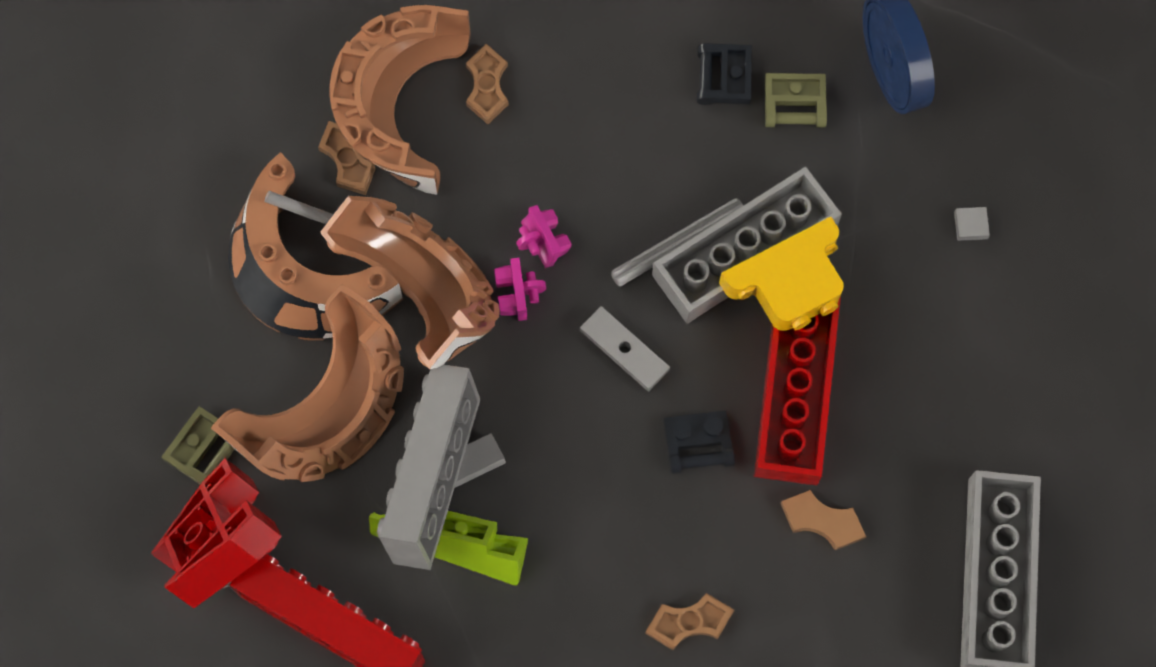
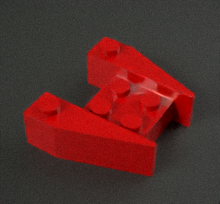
M226 458L203 480L151 552L154 557L176 572L164 587L193 609L258 562L266 553L271 552L282 537L275 522L252 505L259 494L253 479Z

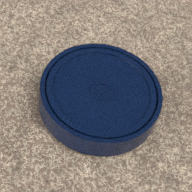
M866 0L863 6L862 17L864 39L872 69L883 95L891 107L899 114H907L928 107L934 97V70L926 36L912 5L908 0Z

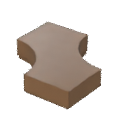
M485 44L466 62V68L474 79V88L466 101V106L488 125L509 105L506 96L500 88V79L508 67V62L490 46Z
M328 121L318 148L320 152L328 155L337 166V187L366 195L376 170L375 164L364 159L352 148L342 135L337 123Z
M811 490L783 500L780 503L793 533L802 531L815 532L826 538L835 550L866 538L853 507L849 509L830 508L822 504Z
M707 593L698 603L687 608H673L662 604L645 634L672 650L682 640L694 635H707L718 639L732 616L734 609Z

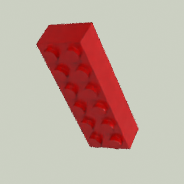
M841 296L837 303L839 307L826 316H822L820 313L810 318L811 322L799 330L795 331L794 328L782 331L776 329L773 324L771 325L754 477L815 486L818 485L822 477Z
M267 553L230 583L231 588L239 597L356 667H422L425 663L419 643L404 634L399 639L394 636V632L391 631L389 625L377 618L370 622L362 614L363 610L348 601L343 606L338 603L339 600L334 597L335 594L319 584L316 589L311 587V583L306 581L307 577L292 568L288 572L284 571V568L279 565V561Z

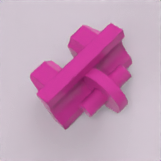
M538 205L528 209L529 214L521 221L522 227L519 228L522 237L516 244L519 250L529 249L532 256L538 254L544 267L548 268L554 265L558 257L569 251L571 242L565 234L553 235L551 229H555L558 224V218L554 210L540 211Z
M511 258V265L494 269L497 288L514 287V294L498 296L500 315H518V321L527 320L525 295H529L530 303H538V294L546 290V283L543 280H536V275L533 271L526 273L527 281L523 282L520 258Z

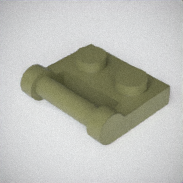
M765 74V127H775V124L816 125V128H826L825 74ZM775 106H816V113L776 112Z
M198 406L161 458L200 485L224 458L229 459L235 449L225 441L203 473L196 469L219 437L211 429L218 418Z

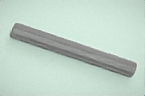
M738 198L731 200L612 270L611 276L618 286L626 284L653 268L655 261L744 205Z

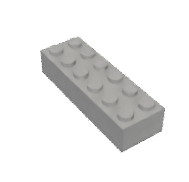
M805 166L653 263L652 276L688 324L728 298L719 284L722 272L830 216L838 226L842 214Z
M450 365L430 369L429 374L424 376L422 383L423 395L421 401L417 402L414 408V424L412 430H409L405 437L406 450L403 459H399L396 465L397 479L394 488H390L387 494L386 504L388 508L385 518H381L378 523L377 535L392 563L396 565L431 570L480 403V396L470 369Z
M976 470L968 479L960 667H1035L1041 477Z

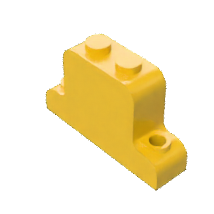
M830 216L722 272L719 284L725 294L731 299L743 300L754 295L776 329L786 331L794 328L795 331L799 330L811 322L810 318L820 313L822 316H826L839 307L837 303L844 285L827 257L838 249L836 241L839 236V228Z

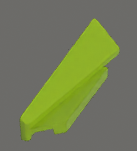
M448 511L434 557L500 581L518 585L528 538L496 534L497 522ZM375 512L370 514V533L373 536L378 537V523L381 518H385V514L379 515Z

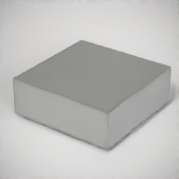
M986 207L955 209L957 241L989 238Z

